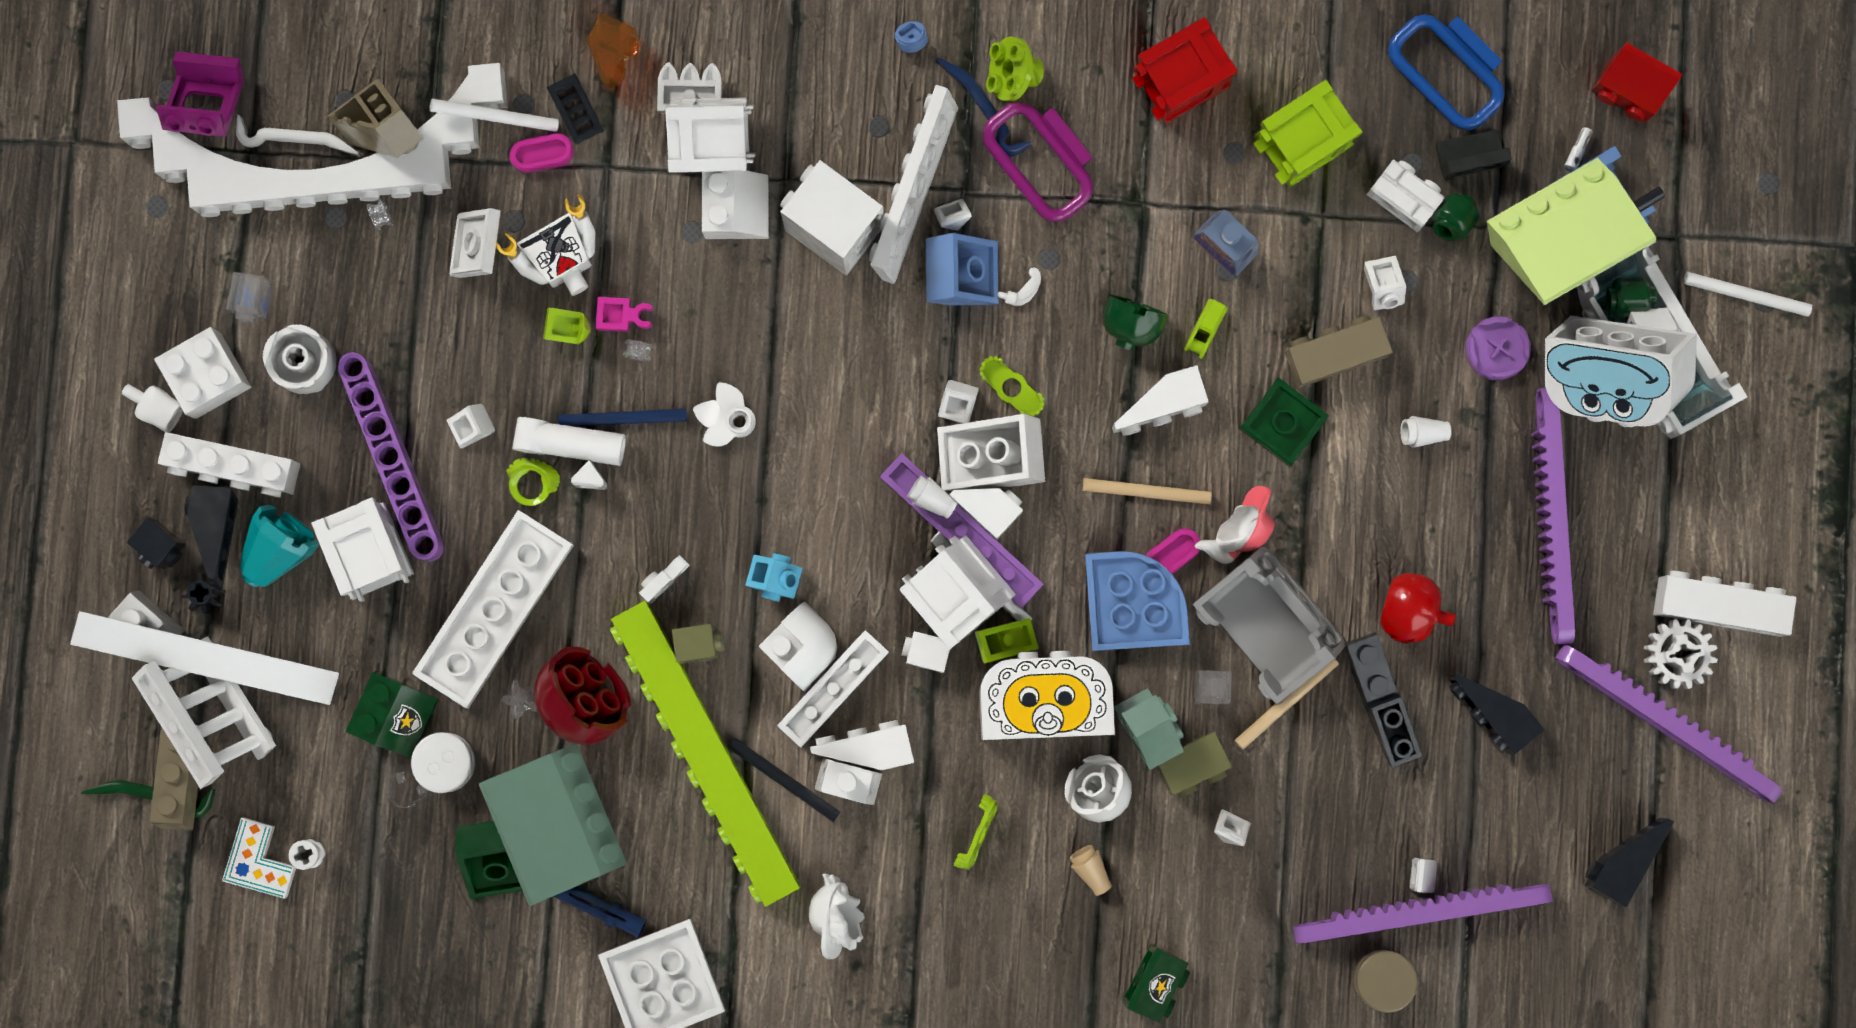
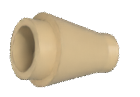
M1087 845L1070 856V860L1073 863L1071 868L1092 889L1095 896L1107 892L1112 887L1099 850H1095L1092 845Z

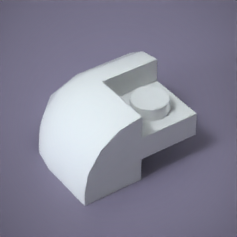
M803 602L781 622L759 647L806 693L828 671L834 662L837 642L830 626L806 602Z

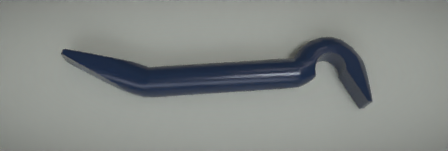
M940 58L936 59L938 65L964 85L987 120L997 113L971 74ZM1004 123L996 130L995 139L1008 156L1019 155L1032 145L1031 141L1015 143L1012 146L1006 145L1004 139L1009 136L1007 125Z

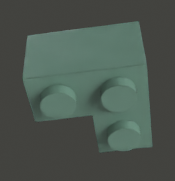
M1148 688L1114 706L1122 727L1149 770L1184 752L1179 740L1184 736L1176 723L1175 713L1168 703L1164 704L1160 696H1152Z

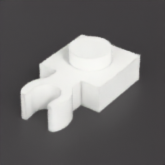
M679 555L664 571L662 570L659 574L655 571L652 572L641 583L644 589L639 594L648 603L652 604L690 565Z

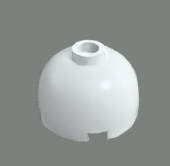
M1099 754L1082 760L1084 762L1083 765L1077 770L1073 768L1069 773L1065 783V798L1071 805V808L1086 820L1098 823L1113 820L1120 816L1129 805L1132 794L1131 780L1125 769L1110 756Z

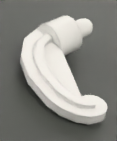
M1035 267L1029 270L1031 279L1018 293L1008 291V293L998 292V297L1005 299V303L1014 306H1022L1028 303L1039 288L1041 282L1039 270Z

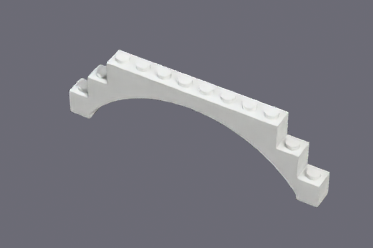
M491 63L468 66L467 77L448 101L493 109L508 108L505 71L501 64ZM149 97L117 100L120 138L135 149L149 148L151 143H153L155 173L161 178L166 179V182L169 183L186 181L185 177H187L189 206L198 214L200 213L202 217H216L220 215V211L232 210L235 214H247L252 212V208L264 207V210L277 211L284 209V205L296 204V207L308 208L315 206V202L328 201L329 204L334 205L345 204L347 199L360 198L361 201H376L380 195L390 194L393 198H407L411 196V192L421 191L425 195H438L443 193L442 189H451L448 151H452V154L463 155L471 153V149L480 148L477 119L436 113L417 129L424 138L419 142L417 148L408 154H402L398 158L375 153L347 164L321 169L282 170L265 168L234 161L211 152L191 141L180 132L162 130L156 109L158 104Z

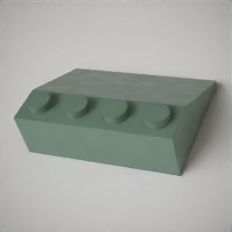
M577 744L550 753L479 783L481 792L529 907L627 865Z

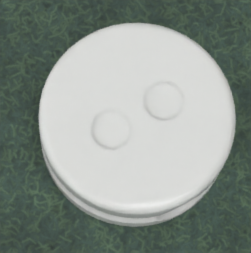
M434 733L422 739L415 747L411 759V768L415 779L425 789L436 793L453 792L462 788L471 779L475 769V755L470 744L461 736L453 733Z

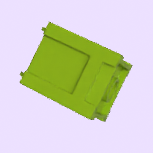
M1325 79L1263 120L1260 124L1262 126L1261 130L1254 135L1256 142L1253 145L1260 154L1264 151L1279 171L1275 174V177L1280 184L1286 183L1291 188L1354 145L1352 141L1362 134V130L1351 118Z

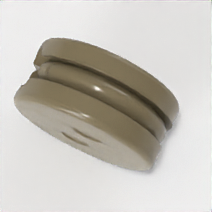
M1383 949L1366 954L1358 962L1353 975V984L1358 997L1364 1004L1379 1012L1391 1013L1405 1008L1412 1001L1417 991L1418 979L1413 965L1407 958L1396 952Z

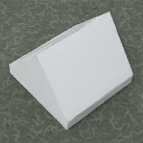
M590 460L571 478V483L576 488L607 489L606 481Z

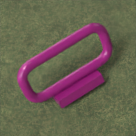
M1023 101L1011 102L993 115L984 125L982 138L986 149L1038 214L1045 220L1062 222L1074 215L1091 199L1093 182L1083 166L1092 160L1093 157L1053 107L1041 115L1030 103ZM1016 114H1023L1028 118L1080 184L1079 194L1060 209H1052L1048 206L995 139L996 130Z

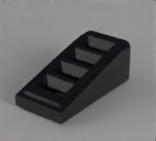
M575 73L546 87L575 145L604 131ZM574 86L576 92L559 99L557 93ZM578 97L580 98L582 103L568 110H565L563 107L564 104ZM586 109L587 115L571 122L569 116ZM590 120L592 121L594 126L577 134L575 127Z

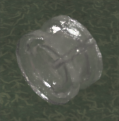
M383 199L378 200L377 205L367 204L369 215L377 231L382 230L383 225L393 226L391 215Z
M625 340L627 350L623 351V357L641 362L651 361L648 353L653 350V345L636 340Z

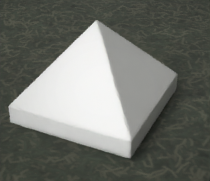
M959 199L933 209L941 227L958 231L972 217L964 199Z
M1222 809L1214 833L1224 843L1244 846L1251 823Z

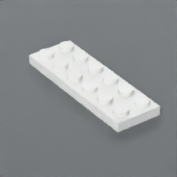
M939 85L935 86L933 94L929 93L926 97L924 119L922 124L918 123L914 130L913 142L915 143L911 154L907 153L903 160L902 171L904 174L901 182L896 183L891 194L892 207L890 212L885 213L882 218L880 240L878 243H874L869 255L871 267L883 281L892 284L896 282L958 111V106L948 88Z
M518 510L412 674L468 709L574 545Z

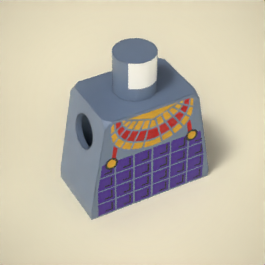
M1225 209L1213 213L1192 235L1205 250L1235 277L1258 255V240Z

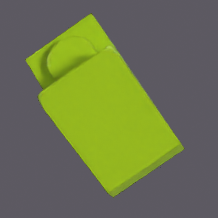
M1030 618L975 632L984 664L1016 656L1021 652H1031L1039 649Z

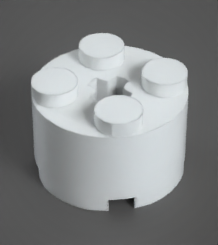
M290 325L279 332L276 331L267 340L263 350V362L274 382L291 392L309 394L321 391L333 377L336 369V352L330 342L315 330L304 325ZM304 356L303 363L297 364L295 362L296 357Z

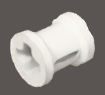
M313 839L298 841L289 850V861L292 866L301 870L319 866L325 857V848L322 843L316 842ZM307 849H311L313 855L309 856V859L303 860L301 854L306 852Z

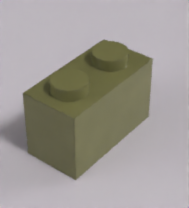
M712 624L672 629L677 663L689 664L720 659V651H725L723 633L720 630H716V627Z
M1210 732L1183 745L1184 752L1157 766L1169 794L1175 795L1178 793L1180 798L1198 790L1196 784L1208 780L1209 784H1212L1227 777L1225 770L1232 768L1215 732Z

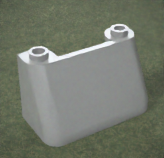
M1265 547L1259 548L1193 604L1198 618L1204 624L1214 626L1221 624L1259 669L1261 674L1259 675L1260 684H1258L1261 693L1267 699H1272L1276 705L1335 660L1345 647V641L1340 632L1277 557Z

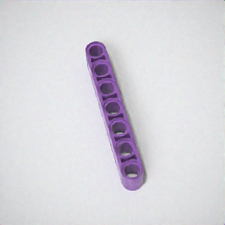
M354 352L347 353L339 360L338 371L408 547L416 558L428 562L435 561L443 554V540L370 361L360 354ZM355 362H361L363 366L361 373L354 377L350 376V366ZM367 391H373L374 401L368 406H362V395ZM379 420H384L386 422V430L383 434L375 436L372 430L373 425ZM395 449L398 452L397 461L392 465H386L384 461L385 454L389 450ZM402 479H408L410 483L408 492L404 495H398L396 492L397 483ZM419 508L422 513L421 520L415 525H410L408 522L409 512ZM425 538H431L434 543L433 550L429 554L423 555L420 552V543Z

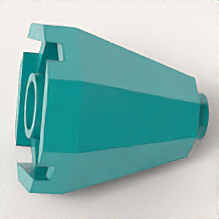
M272 505L260 506L252 516L238 566L243 574L241 576L242 579L253 587H258L259 585L262 587L269 586L310 557L320 545L318 540L311 541L315 536L311 529L287 512H284L282 516L275 514L277 508Z

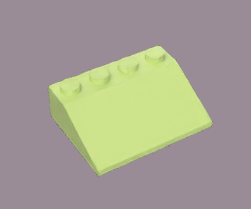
M1599 158L1592 160L1487 220L1491 246L1544 305L1656 242V236L1617 177Z

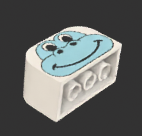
M1570 316L1545 338L1546 391L1552 402L1562 411L1571 415L1587 417L1588 420L1593 422L1606 420L1617 422L1623 427L1655 425L1662 421L1678 405L1694 385L1697 334Z

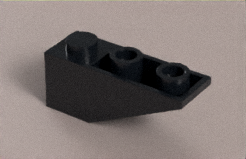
M1459 674L1447 677L1452 684L1449 686V689L1460 702L1466 701L1472 709L1469 712L1470 716L1481 728L1485 725L1492 734L1489 738L1491 743L1500 753L1506 752L1507 755H1515L1545 731L1525 704Z

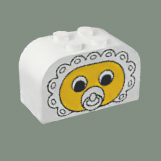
M1051 651L1049 658H1038V652L1018 653L1017 659L1004 660L994 665L981 682L979 690L981 740L1115 735L1112 681L1107 670L1099 662L1091 658L1071 657L1070 651Z

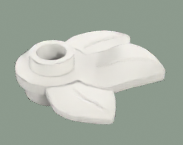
M719 382L717 384L716 400L700 403L693 408L699 422L708 428L703 442L711 446H724L734 437H746L752 433L756 425L753 412L744 406L742 393L727 383ZM739 416L746 419L745 425L741 428L734 425V420Z

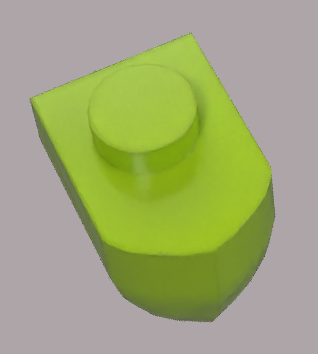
M547 307L543 339L571 344H581L586 340L591 332V325L584 313Z

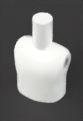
M127 384L122 390V395L137 403L135 416L164 432L169 433L172 431L183 413L177 400L154 385L150 386L144 393L130 384Z

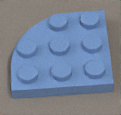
M1117 551L1085 554L1092 651L1190 645L1185 596L1179 583L1166 567L1148 556L1135 552Z

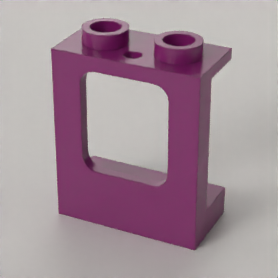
M176 51L173 63L177 76L166 105H157L156 107L162 130L226 137L245 81L240 59ZM191 94L223 98L220 111L184 108L186 98Z

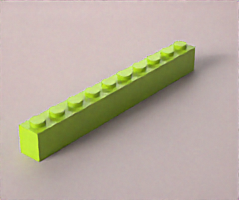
M643 601L613 617L611 621L614 627L610 628V631L617 644L621 645L624 643L630 655L626 656L625 659L634 674L639 672L645 683L640 685L648 702L650 703L654 700L660 712L656 714V717L664 731L670 729L675 741L671 742V745L680 760L685 757L691 769L686 771L691 783L695 788L700 786L706 798L702 799V803L710 817L716 815L721 827L717 828L721 839L726 846L729 844L733 846L737 854L733 857L736 867L741 875L744 873L748 874L752 882L748 888L755 902L758 904L762 901L764 906L767 907L801 888L797 877L683 665L676 662L675 651L650 604L647 601Z

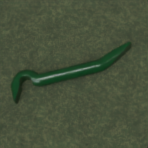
M116 780L82 791L81 794L122 793L152 800L154 787ZM211 789L201 800L199 807L195 809V818H200L210 810L215 789Z

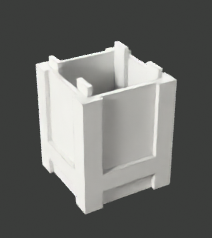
M747 98L671 99L670 105L665 107L668 171H746L747 164L754 161L750 157L756 156L755 152H749L748 114L752 113L751 109L754 108V105H747Z
M371 497L359 504L311 523L341 596L349 595L350 599L358 598L359 602L365 601L363 596L367 593L402 579L404 583H408V577L414 574L384 502L378 503L375 498Z
M966 535L960 540L956 536L949 539L952 545L947 548L942 544L938 546L935 550L939 554L925 567L922 565L916 569L918 573L913 578L909 574L904 576L902 580L905 584L899 589L949 650L970 635L1016 595Z

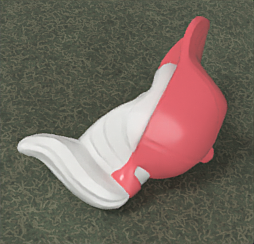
M1265 486L1252 488L1247 493L1242 505L1237 506L1233 515L1220 526L1216 540H1201L1195 544V548L1205 551L1210 557L1220 563L1228 564L1233 562L1241 552L1254 551L1263 546L1275 527L1273 518L1266 512L1271 490Z

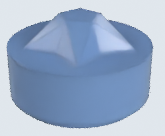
M916 21L900 25L895 32L897 46L903 52H917L923 49L928 42L926 28L923 24Z

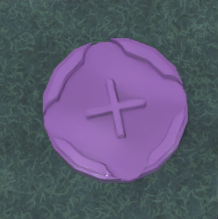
M1493 316L1482 320L1470 331L1466 340L1465 354L1469 365L1478 375L1489 380H1505L1515 376L1524 368L1530 357L1531 342L1526 330L1508 317Z

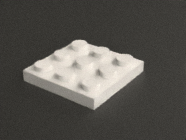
M691 918L598 955L625 1028H685L726 1011Z

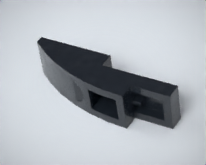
M1374 632L1344 643L1353 668L1352 674L1359 694L1390 767L1393 768L1422 757L1403 699L1397 692L1378 634Z

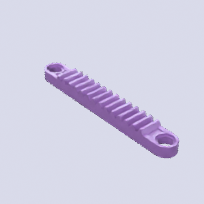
M1538 388L1536 393L1537 430L1531 433V437L1538 439V443L1532 446L1533 450L1539 452V456L1533 458V462L1540 465V468L1534 471V475L1541 477V481L1535 484V488L1542 490V494L1536 496V500L1543 505L1536 510L1538 514L1543 515V519L1537 522V526L1544 528V532L1539 534L1538 538L1545 541V545L1541 546L1539 551L1546 554V557L1540 560V564L1547 567V570L1541 573V577L1548 580V583L1542 586V590L1549 594L1542 601L1549 605L1551 635L1554 644H1572L1575 639V621L1560 408L1552 402L1546 388Z
M1565 644L1555 657L1558 663L1762 800L1775 804L1783 789L1753 768L1754 761L1752 759H1742L1743 753L1731 751L1732 746L1730 744H1720L1721 738L1709 737L1710 731L1698 729L1699 724L1697 722H1687L1688 716L1676 715V708H1665L1666 702L1664 700H1654V693H1643L1644 687L1642 685L1632 686L1633 679H1621L1622 672L1610 671L1611 665L1609 663L1597 664L1578 650Z
M1499 884L1497 889L1490 886L1485 887V891L1475 888L1472 890V894L1463 890L1460 891L1459 896L1450 892L1447 893L1446 898L1441 895H1434L1433 900L1428 897H1422L1421 902L1409 899L1408 905L1405 902L1396 901L1395 908L1391 904L1384 903L1382 910L1380 907L1372 905L1369 912L1362 907L1357 909L1356 914L1354 911L1347 909L1344 912V916L1335 911L1332 912L1330 919L1293 926L1295 943H1307L1552 902L1553 898L1550 884L1511 889L1508 885Z

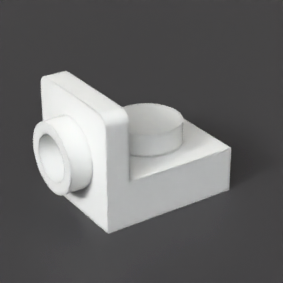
M1396 256L1364 262V271L1372 292L1373 309H1393L1405 303L1406 284Z

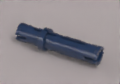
M578 886L553 896L604 921L605 926L611 928L613 925L634 935L636 938H639L647 922V919L621 908L622 904L618 902L613 904ZM571 894L595 904V907L571 896ZM602 908L626 919V922L602 911Z

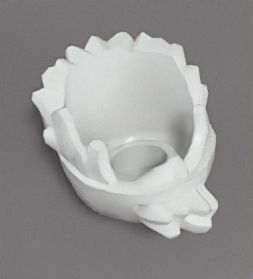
M823 874L825 886L821 887L811 900L809 922L813 930L822 936V955L826 959H835L839 956L842 946L851 951L856 949L857 942H861L863 939L859 923L865 917L864 913L857 908L860 904V899L849 895L846 884L833 874Z

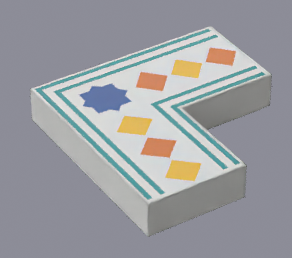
M241 818L222 881L284 899L288 897L296 868L290 864L266 858L275 826L248 818Z

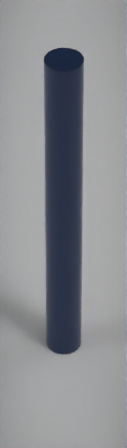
M687 408L558 415V424L580 427L687 421Z

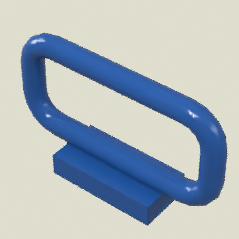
M1426 14L1415 16L1390 40L1388 54L1393 65L1457 128L1462 130L1477 129L1492 117L1503 104L1505 95L1503 85L1492 73L1501 64L1502 60L1458 16L1447 27L1434 16ZM1427 27L1431 29L1491 90V99L1473 117H1463L1402 56L1401 46L1419 28Z

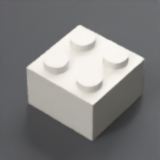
M212 327L207 328L154 359L183 412L194 419L201 417L252 388L223 335Z

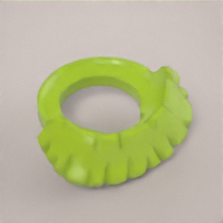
M534 458L517 459L513 462V465H509V469L506 471L510 477V493L522 505H538L544 502L549 494L555 492L557 487H559L560 476L551 465H547L546 462H540V460H535ZM530 470L538 472L543 483V490L535 499L523 497L518 489L520 478Z

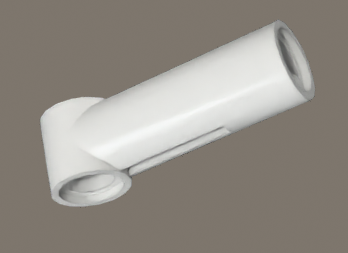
M518 417L512 449L530 454H548L621 466L626 436L625 434Z

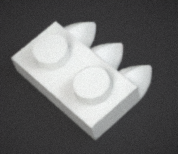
M667 62L659 73L658 114H666L665 107L670 105L671 99L722 98L721 75L713 63H710L705 69L702 80H700L698 71L692 63H688L685 66L680 80H678L676 70L670 62Z

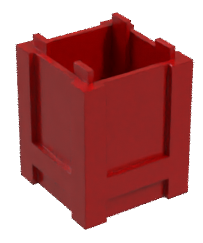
M1206 17L1138 54L1139 62L1133 70L1135 76L1132 77V80L1138 89L1142 86L1144 87L1155 108L1151 109V112L1157 121L1162 119L1165 125L1229 89L1232 85L1230 82L1232 77L1238 72L1211 29L1212 27Z

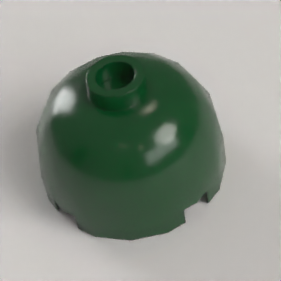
M1109 294L1102 318L1103 326L1107 333L1116 338L1115 345L1133 351L1135 345L1147 346L1157 340L1165 328L1169 315L1149 305H1141L1132 302L1131 299Z

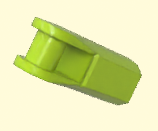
M1208 299L1185 345L1184 351L1187 352L1189 349L1199 354L1198 358H1203L1228 310L1226 305L1214 299ZM1197 331L1209 336L1206 343L1194 338Z

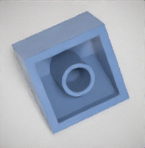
M956 233L927 238V302L943 305L999 304L998 241Z

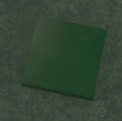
M1278 377L1240 426L1239 430L1287 466L1291 467L1330 415Z

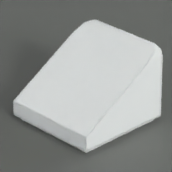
M948 380L938 416L959 423H969L979 389L957 381Z
M483 404L467 406L447 419L448 425L460 448H464L495 432V428Z
M1412 859L1410 889L1412 891L1422 893L1434 892L1437 872L1436 860Z

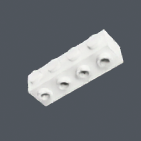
M165 432L157 463L168 467L167 473L186 477L187 472L199 474L198 480L218 484V480L223 479L231 481L229 487L249 491L250 486L262 488L261 494L278 498L281 497V492L294 494L301 465L287 458Z

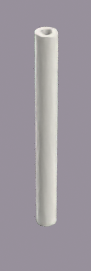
M431 99L430 102L431 112L554 132L558 130L559 120L554 118L438 99Z
M1687 272L1684 277V284L1807 317L1812 311V304L1691 272Z

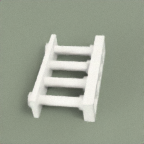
M209 637L202 639L203 641L211 642ZM154 660L145 664L132 677V680L200 789L212 784L224 772L221 765L251 750L257 760H260L276 746L271 732L264 727L237 683L205 676L210 685L179 698L169 682L190 672L173 668L163 671ZM218 696L227 712L199 726L195 725L186 710ZM235 723L244 740L217 753H213L204 737Z

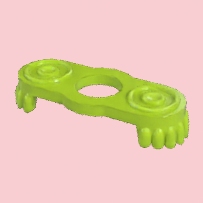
M990 356L989 359L986 358L981 363L980 376H982V380L997 392L998 397L1002 401L1011 404L1021 414L1033 417L1043 410L1044 398L1042 394L1035 392L1022 375L1009 369L1003 363L1002 358L998 359L997 356H994V358ZM1015 379L1020 383L1021 391L1017 396L1009 397L1005 395L1002 386L1006 380Z
M987 794L983 795L979 807L985 813L974 835L967 854L959 853L954 862L955 867L969 870L976 861L981 844L998 808V801Z

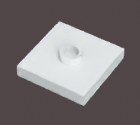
M488 208L458 213L450 276L464 278L492 274L500 210Z

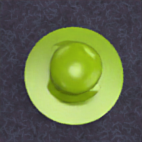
M1010 36L992 44L989 51L991 58L989 76L986 81V88L989 93H994L1000 100L1015 101L1025 93L1028 87H1036L1041 83L1044 76L1043 62L1037 57H1032L1030 47L1025 40Z

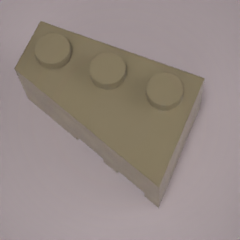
M379 78L327 115L350 145L396 158L415 150L419 142L424 139Z

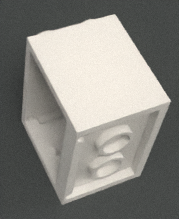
M819 160L815 167L809 165L800 177L802 184L794 193L791 190L784 197L780 204V207L783 209L780 212L785 231L847 276L880 233V225L884 216L883 206Z

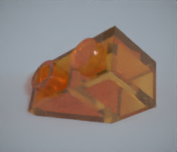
M600 13L587 42L605 89L612 93L615 85L620 86L627 71L624 66L628 58H633L637 53L640 40H638L639 36L634 27Z

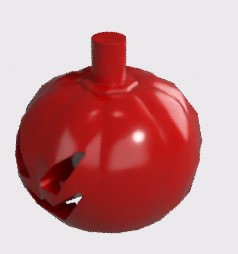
M1404 573L1394 577L1382 611L1380 625L1384 632L1390 635L1391 639L1408 644L1425 640L1432 633L1436 623L1453 627L1456 614L1440 610L1442 601L1440 588L1432 579L1422 574Z

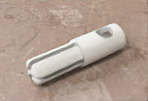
M1582 128L1564 165L1568 170L1573 171L1578 168L1593 133L1591 129Z

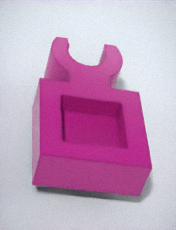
M598 297L596 329L598 331L629 332L630 323H635L642 329L652 328V323L641 321L640 314L643 311H653V307L648 303H641L635 308H631L630 298Z

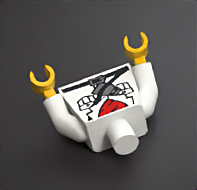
M577 194L580 201L578 207H571L566 198L565 205L568 214L516 243L510 234L505 233L510 240V245L507 248H501L496 242L498 251L503 255H508V260L522 276L540 285L549 283L553 288L565 283L572 296L588 288V284L581 272L592 266L590 258L595 253L596 232L588 213L584 211V198L580 194Z

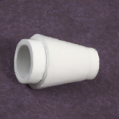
M1411 416L1409 419H1404L1401 423V440L1404 445H1410L1412 448L1448 441L1451 437V426L1448 421L1443 422Z
M920 476L907 496L913 501V505L943 516L946 519L950 517L957 506V502L930 477L926 479Z

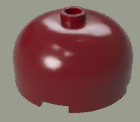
M573 646L560 650L538 673L534 685L535 705L543 722L557 736L575 744H596L608 739L628 721L626 719L627 709L631 706V699L625 683L609 662L603 668L597 659L590 656L591 650ZM607 675L613 683L615 693L609 689H603L593 697L591 694L606 681Z

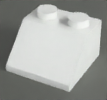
M747 170L702 172V233L705 239H769V176Z

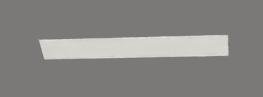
M79 611L70 645L147 663L155 660L160 666L327 705L331 703L339 676L337 672Z

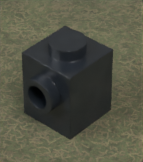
M147 518L126 542L139 553L136 558L150 569L154 566L161 569L174 566L182 557L183 553L181 550L186 546L184 542L159 521Z

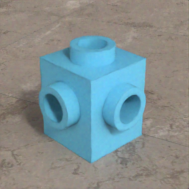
M773 553L772 558L754 555L745 586L762 591L761 597L777 602H780L781 596L794 599L802 568L790 564L792 558Z

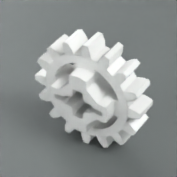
M1677 619L1669 620V628L1665 624L1658 625L1657 628L1660 634L1650 633L1648 637L1653 641V644L1644 646V650L1651 652V657L1644 659V663H1653L1654 666L1649 671V674H1660L1661 676L1658 681L1660 684H1666L1670 680L1671 689H1678L1680 684H1682L1684 689L1692 688V681L1696 684H1703L1704 680L1701 675H1712L1713 671L1708 665L1709 663H1717L1718 660L1710 656V652L1717 649L1716 645H1708L1707 641L1712 637L1711 633L1702 635L1700 632L1703 625L1697 624L1691 628V620L1689 619L1682 620L1680 625ZM1687 635L1692 637L1698 645L1690 642ZM1666 638H1667V643H1668V644L1666 645V647L1664 648V650L1661 652V647H1662L1664 641H1665ZM1680 650L1691 651V654H1686L1681 658L1669 657ZM1698 657H1700L1699 664L1696 667V669H1694V664ZM1663 663H1666V664H1668L1669 666H1671V667L1673 668V670H1674V674L1671 673V672L1664 666Z

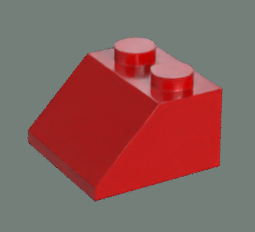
M1626 42L1609 59L1591 91L1597 94L1598 99L1603 103L1611 106L1615 104L1625 110V114L1635 121L1647 122L1657 113L1683 74Z

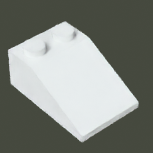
M1019 414L937 428L941 487L944 491L1013 487L1045 482L1041 422L1039 418L1027 414Z

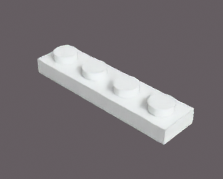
M865 630L777 726L802 748L889 652Z

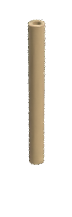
M1089 478L1083 479L1082 491L1209 505L1211 504L1212 492Z
M1335 659L1280 703L1274 704L1234 740L1236 744L1244 750L1339 665L1337 660Z

